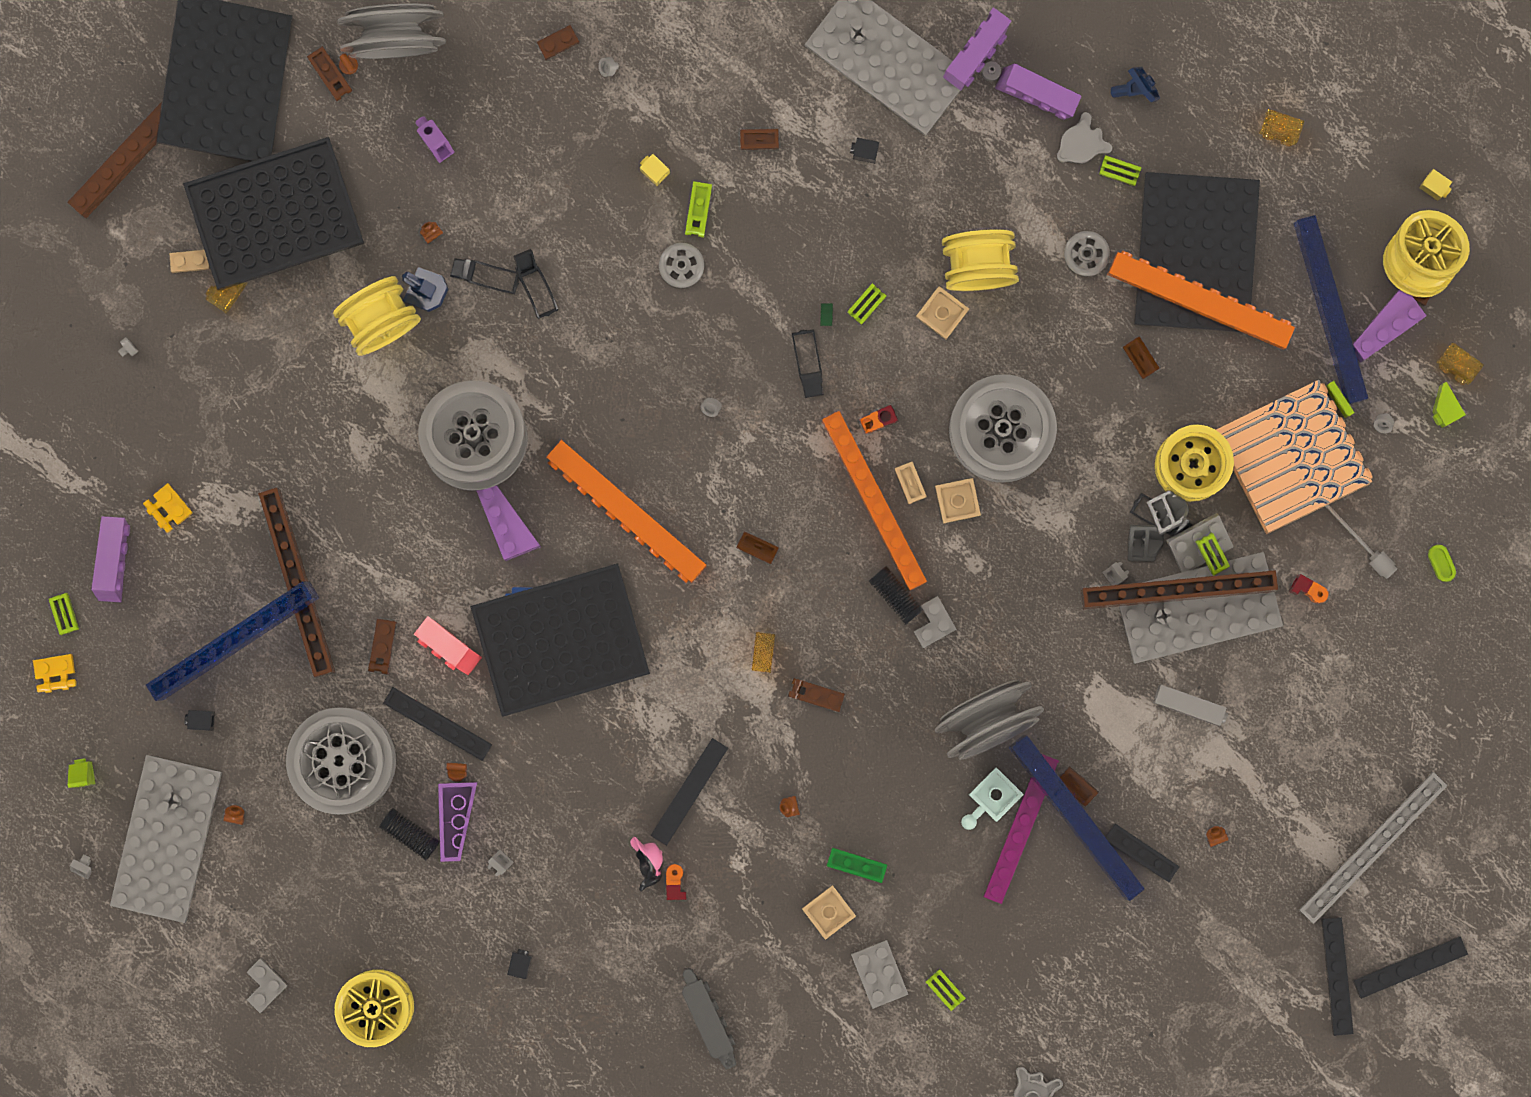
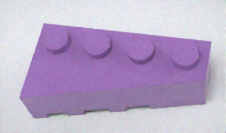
M993 7L989 12L986 22L983 20L975 32V36H971L964 46V50L959 52L947 68L943 78L959 90H962L964 86L969 87L975 79L973 77L975 72H981L985 66L984 61L986 58L991 59L996 52L994 48L997 44L1002 45L1007 38L1005 33L1011 20Z
M1015 63L1003 68L995 87L997 90L1038 106L1041 110L1055 113L1056 117L1063 120L1073 117L1081 99V95Z
M1399 289L1349 348L1361 363L1425 318L1426 314L1412 295L1406 294Z
M497 485L488 489L476 490L505 561L541 547Z
M101 517L91 589L98 601L122 602L125 554H127L128 549L126 541L127 536L130 534V525H128L125 518Z
M477 782L438 784L440 862L461 860Z

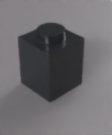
M857 137L856 143L852 142L850 153L854 154L853 160L875 164L879 142Z
M188 710V714H185L187 729L214 731L215 712Z
M518 949L517 952L513 951L507 975L527 979L533 955H529V951Z

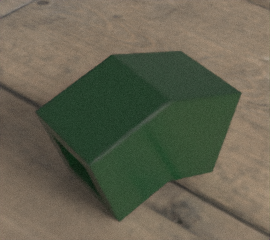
M821 303L820 326H832L833 303Z

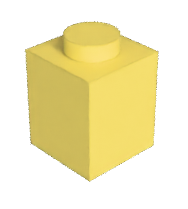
M654 154L650 157L646 156L640 163L642 165L640 171L656 186L670 174V170Z
M1433 169L1419 188L1438 201L1442 197L1446 198L1450 193L1451 188L1449 186L1452 181Z

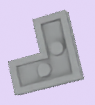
M938 596L921 605L930 623L914 631L922 648L957 630Z
M262 958L247 971L260 985L247 1001L259 1013H262L288 984Z

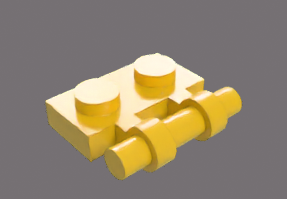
M169 483L153 495L157 500L155 504H152L149 499L143 503L147 508V513L157 520V525L161 529L163 528L166 533L173 530L169 524L172 520L179 525L193 514ZM161 507L168 513L166 517H163L158 511Z
M72 654L33 660L35 679L44 680V684L36 686L38 693H51L52 690L57 689L68 690L69 687L76 686L75 679L68 680V674L75 673ZM51 677H61V681L51 683Z

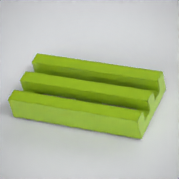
M1105 155L1099 175L1135 186L1142 167ZM1107 162H1110V163H1113V164H1116V165H1119V166H1122V167H1125V168L1134 170V171H1136V172L1133 173V172H1130V171H1127V170H1124V169H1121V168H1118V167L1109 165V164H1107ZM1105 168L1122 173L1124 175L1133 177V180L1106 172L1104 170Z
M872 283L847 313L862 325L887 295L883 294ZM872 290L875 291L859 311L854 314L853 311ZM877 295H879L880 298L877 300V302L870 308V310L863 316V318L860 319V314L867 308V306L874 300V298Z
M1332 381L1326 385L1329 395L1344 418L1354 414L1355 412L1336 383Z
M1212 532L1208 536L1202 537L1201 540L1195 541L1213 576L1230 567ZM1209 540L1212 541L1214 547L1216 548L1224 564L1223 566L1220 565L1214 551L1212 550L1208 542ZM1202 544H1205L1209 554L1211 555L1217 567L1216 570L1214 569Z
M68 593L49 598L59 635L79 630ZM62 598L65 600L73 627H70ZM56 600L58 601L62 617L66 626V629L64 630L56 608Z
M940 969L925 981L951 1011L966 999ZM938 975H940L947 982V984L954 990V992L960 997L958 1000H956V998L940 982V980L937 978ZM933 980L941 987V989H942V990L949 996V998L954 1002L952 1005L943 997V995H942V994L936 989V987L931 983Z

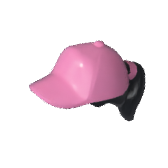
M633 837L631 839V846L637 851L636 857L639 859L640 871L644 877L639 887L640 892H642L645 888L661 880L660 867L663 862L662 851L655 843L642 844L636 837Z

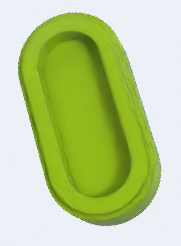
M1443 545L1431 547L1428 551V558L1436 577L1442 582L1451 581L1456 575V569L1448 550Z

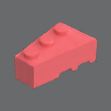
M429 616L414 633L419 638L417 641L425 648L428 646L432 648L431 653L438 659L443 657L447 660L445 664L452 670L457 668L469 675L482 659L479 654L471 650L466 644L462 643Z

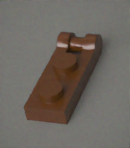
M323 46L307 56L336 101L342 99L341 96L352 92V89ZM340 82L342 87L336 90L334 86Z
M377 619L368 672L374 673L379 671L382 674L388 675L397 622ZM377 658H383V664H378Z
M793 678L792 691H789L788 697L840 712L844 693ZM801 687L806 688L804 695L799 694Z

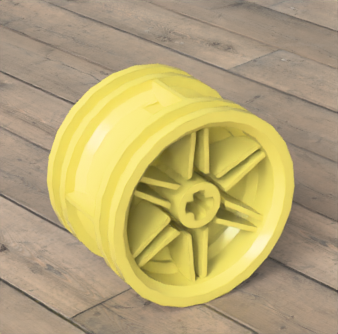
M1432 210L1416 212L1404 221L1386 246L1383 254L1385 273L1390 281L1406 294L1415 297H1432L1437 295L1448 286L1468 259L1470 249L1467 234L1462 226L1447 214Z
M978 230L958 233L943 238L942 245L945 246L943 255L949 256L951 261V271L945 274V279L949 280L946 283V288L953 291H979L1006 287L1019 282L1018 276L1014 275L1018 272L1017 266L1010 265L1009 251L1016 247L1015 242L1012 241L1015 238L1014 232L1009 230Z
M396 276L384 278L363 288L342 302L333 312V315L339 318V325L348 326L354 338L351 341V345L357 348L356 353L358 356L372 353L392 343L409 332L421 320L420 316L415 314L414 306L406 307L399 296L403 292V288L401 285H397L398 279Z
M1189 425L1174 432L1159 447L1155 458V474L1159 484L1166 492L1170 490L1188 502L1201 501L1221 490L1229 481L1234 465L1233 452L1228 441L1217 430L1204 425ZM1186 442H1191L1193 444L1192 448H1187L1185 446ZM1205 447H1209L1211 449L1210 454H1206L1204 452ZM1173 455H1177L1179 458L1177 462L1172 461L1171 457ZM1189 460L1191 462L1193 460L1196 461V469L1194 467L1192 469L1189 467ZM1213 465L1215 467L1214 473L1209 471V466ZM1178 473L1184 476L1181 481L1176 479ZM1196 479H1200L1202 481V484L1200 486L1195 485Z
M381 969L369 970L350 979L341 988L335 1002V1018L339 1029L348 1040L364 1047H378L396 1039L407 1029L414 1013V999L407 983L395 973ZM364 987H370L371 992L369 994H366L364 992ZM384 989H388L390 991L389 996L383 995ZM357 1002L359 1004L358 1009H353L351 1004ZM371 1004H373V1006L377 1005L378 1009L375 1011L376 1014H374V1012L369 1011V1008H371ZM392 1007L397 1009V1013L394 1015L390 1012ZM360 1020L366 1021L365 1027L359 1026ZM379 1023L385 1024L384 1030L378 1028Z

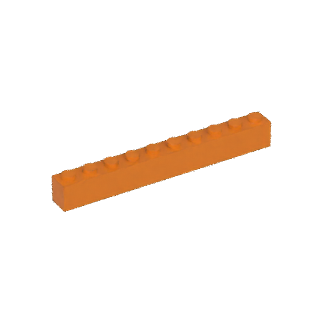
M1128 252L1116 253L1107 275L1282 350L1287 348L1295 327L1291 326L1290 321L1282 318L1279 321L1273 318L1274 315L1269 312L1263 311L1261 313L1256 311V307L1246 303L1244 306L1239 304L1238 299L1231 296L1225 298L1220 295L1221 292L1210 288V290L1202 288L1203 284L1192 281L1190 283L1185 281L1186 277L1177 273L1171 275L1167 273V269L1161 266H1157V268L1152 267L1147 260L1140 258L1138 261L1132 258L1133 255Z
M840 411L822 419V423L908 591L925 584L927 580Z
M561 440L548 454V465L555 471L559 468L564 473L562 477L569 483L574 481L578 485L576 489L584 496L588 493L593 498L591 500L592 503L598 508L603 506L607 510L605 514L613 521L617 518L621 522V528L627 533L632 531L636 535L634 539L642 546L646 543L650 547L649 552L656 558L661 556L665 560L663 564L671 571L675 568L679 572L678 577L685 583L688 581L693 583L707 567L703 561L565 442Z

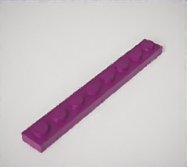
M1040 753L983 897L1002 904L1059 762L1058 760Z

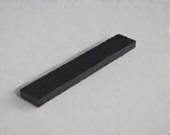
M392 687L383 704L481 761L485 759L493 745L395 687Z
M714 738L711 739L650 836L664 845H668L725 755L728 747Z

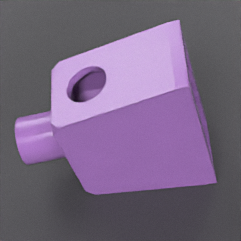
M423 116L416 121V125L419 127L417 129L418 134L439 163L455 153L433 120L428 121Z

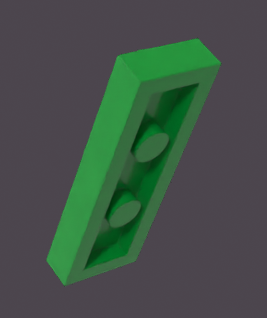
M832 848L827 867L882 883L887 864Z

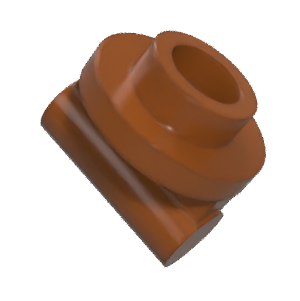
M346 53L339 57L341 59L339 68L342 73L351 75L357 71L358 62L355 58L347 56Z
M426 222L421 227L420 234L428 244L443 234L436 222Z
M447 763L448 778L452 781L459 782L467 776V764Z
M796 796L782 799L780 811L785 817L800 815Z
M237 805L227 807L223 821L243 825L244 810Z
M1214 826L1207 831L1206 836L1210 847L1228 841L1223 827Z

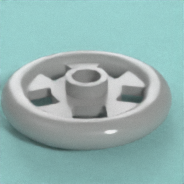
M1092 231L1076 233L1068 240L1065 246V261L1068 267L1076 274L1082 276L1096 275L1109 262L1110 249L1108 243L1101 235ZM1087 238L1095 240L1094 246L1086 244ZM1076 243L1081 244L1078 252L1073 249ZM1096 249H1102V257H1096ZM1084 251H1089L1090 256L1085 257L1083 254ZM1077 256L1082 262L1079 266L1073 260ZM1094 261L1096 266L1088 269L1087 263Z
M676 243L666 248L659 260V271L662 278L669 285L677 288H686L694 285L701 278L704 271V259L700 251L693 245ZM685 250L686 256H677V251ZM669 257L674 259L672 266L666 265ZM695 257L697 264L691 266L689 258ZM684 262L685 267L679 268L678 263ZM691 270L694 275L686 279L684 274ZM672 271L679 274L677 280L670 276Z

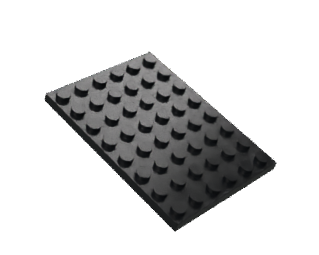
M177 0L156 143L250 162L272 155L292 15L221 0Z
M329 137L183 183L218 291L364 244Z
M1145 172L1139 259L1149 261L1150 266L1155 268L1161 266L1167 269V273L1175 275V273L1186 277L1185 281L1190 283L1192 281L1203 284L1202 288L1210 290V288L1221 292L1220 295L1225 298L1228 296L1234 297L1239 300V304L1245 306L1247 303L1251 305L1260 180ZM1137 288L1134 325L1240 332Z
M618 563L470 606L502 717L650 674Z

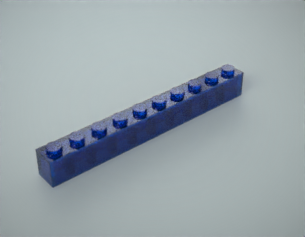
M1316 215L1299 219L1294 223V228L1342 394L1349 405L1363 402L1369 399Z
M302 581L147 683L148 690L155 701L165 700L320 597L310 581Z
M1023 735L1011 744L1009 749L1124 899L1131 901L1145 890L1027 735Z

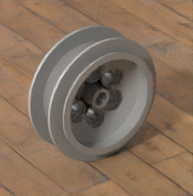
M418 3L376 5L349 10L345 13L346 16L337 20L338 24L362 27L364 31L362 36L352 43L340 46V51L350 53L349 57L358 59L399 58L438 51L437 46L445 44L446 39L433 37L422 32L418 24L439 19L444 14L442 11L433 10V5Z
M993 375L971 385L957 401L949 424L951 446L960 463L975 476L998 483L1017 481L1036 471L1051 453L1057 434L1055 412L1047 396L1032 382L1014 375ZM993 407H999L1002 414L994 416L991 410ZM1017 411L1020 414V419L1017 421L1012 420L1010 413ZM984 420L988 423L989 427L987 430H981L978 423ZM1000 425H1004L1007 428L1004 433L999 432ZM1017 430H1024L1026 437L1024 439L1017 438ZM984 440H993L994 447L986 448ZM1003 444H1011L1013 447L1012 452H1004Z
M472 380L450 385L430 400L420 419L418 438L421 451L428 465L442 481L463 490H483L502 483L517 470L526 453L528 433L517 403L506 391L488 382ZM480 419H487L486 423L478 424ZM462 421H468L466 426H459ZM492 433L498 434L495 439L489 438ZM460 438L458 443H451L452 439ZM484 450H490L488 455H481ZM465 452L471 453L468 458H462Z
M1013 680L1001 684L967 700L944 714L939 719L941 724L935 728L937 734L947 731H961L962 734L967 735L963 742L947 753L948 758L958 756L959 760L978 755L1006 742L1035 725L1039 721L1037 716L1044 711L1043 706L1034 707L1023 712H1016L1017 707L1015 705L1022 694L1031 688V682L1021 683L1020 680Z
M330 708L313 714L296 729L288 745L286 769L293 789L306 804L324 813L350 814L372 806L386 793L395 774L396 752L389 733L377 719L356 709ZM336 736L342 738V745L340 747H336L333 744ZM355 743L360 746V752L356 755L351 752V746ZM321 748L327 751V756L324 759L318 757V751ZM339 756L344 758L342 766L338 765ZM356 763H360L363 767L360 774H356L353 770ZM324 767L329 770L327 778H322L320 775V771ZM340 775L347 777V783L344 786L338 783Z

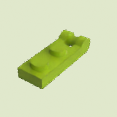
M693 181L685 235L697 234L698 237H704L712 184ZM693 221L700 222V227H694Z

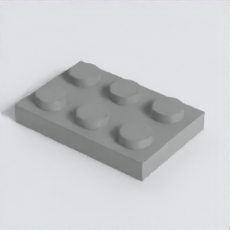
M1217 513L1166 540L1181 573L1193 570L1205 563L1195 541L1201 540L1202 537L1208 536L1211 532L1215 535L1223 553L1234 547ZM1209 540L1208 542L1212 550L1214 551L1215 555L1218 556L1219 554L1216 548L1214 547L1212 541ZM1202 544L1209 559L1211 560L1212 557L1209 554L1205 544Z
M887 940L851 954L872 1009L908 995Z

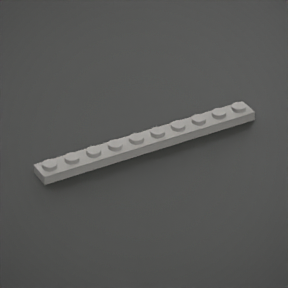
M1432 772L1312 895L1299 911L1314 924L1431 804L1447 785Z

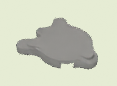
M1084 112L1080 117L1079 123L1069 128L1062 136L1060 150L1057 153L1058 161L1062 163L1074 162L1083 164L1098 154H1109L1112 151V145L1102 139V130L1100 128L1095 130L1090 128L1092 117L1089 113Z
M1020 1066L1016 1069L1018 1083L1013 1097H1052L1056 1091L1062 1088L1063 1082L1059 1078H1055L1045 1083L1043 1081V1073L1036 1072L1030 1074L1024 1067Z

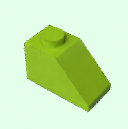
M1445 382L1440 385L1432 412L1435 423L1443 428L1466 414L1448 383Z
M85 758L74 760V764L69 765L68 788L95 785L92 762H86Z

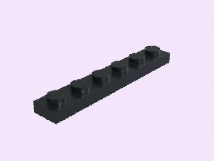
M1342 917L1321 919L1333 1035L1354 1034Z
M1458 936L1353 980L1359 997L1362 999L1466 956L1468 953L1461 936Z

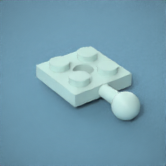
M995 767L969 794L980 806L972 814H967L962 818V826L967 830L975 828L977 819L985 811L997 822L1024 794ZM999 789L1002 796L999 800L991 798L992 790Z

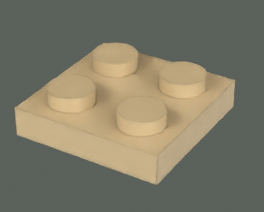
M939 286L916 315V318L947 340L969 311V308Z
M973 478L935 486L943 524L981 516Z
M833 885L802 908L825 940L856 917Z

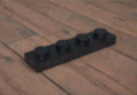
M1114 823L1104 840L1168 883L1180 867L1116 823Z

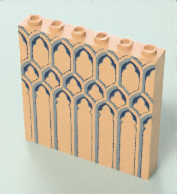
M1320 380L1216 429L1230 444L1234 458L1233 471L1266 535L1372 482L1370 470L1368 468L1365 469L1361 453L1359 451L1356 452L1353 446L1355 444L1351 434H1347L1345 430L1346 424L1342 417H1338L1336 413L1337 407L1333 400H1329L1327 387L1324 383L1321 384Z

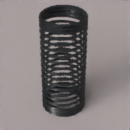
M886 566L873 576L869 582L871 586L875 585L874 588H877L876 591H878L880 596H883V599L886 598L887 604L891 603L889 607L894 609L896 615L899 614L898 617H901L900 620L906 625L920 614L923 609L920 605L916 606L918 602L913 604L916 600H913L914 597H911V594L908 595L909 592L905 593L907 589L902 591L905 587L899 589L903 584H900V581L897 582L896 576L892 577L893 573L889 575L891 571Z
M392 808L382 820L379 828L382 831L385 830L387 834L399 840L401 844H404L410 850L413 849L415 854H418V856H421L426 861L434 852L440 840L435 837L430 840L432 835L428 837L429 833L426 834V831L421 835L423 829L419 832L421 827L416 830L418 825L414 827L415 823L412 824V821L409 822V819L405 822L407 817L403 819L404 815L400 817L401 813L398 814V811ZM428 837V839L426 840V842L424 843V845L421 847L422 843H423V842L425 841V839Z

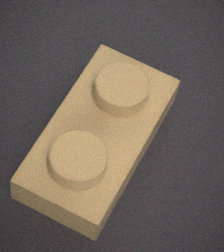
M205 250L169 253L172 273L210 269Z
M913 462L894 469L908 504L927 497Z

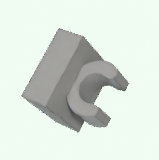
M1115 562L1102 572L1111 585H1118L1128 578L1127 574L1129 571L1126 570L1124 572L1120 567L1123 564L1122 562Z
M499 850L488 861L489 865L487 868L493 867L497 870L495 876H499L510 868L514 862Z
M83 855L80 862L73 859L70 864L71 872L88 879L92 873L91 867H89L91 858Z

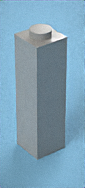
M1164 685L1158 686L1153 700L1154 704L1216 726H1221V723L1224 724L1228 716L1226 707Z

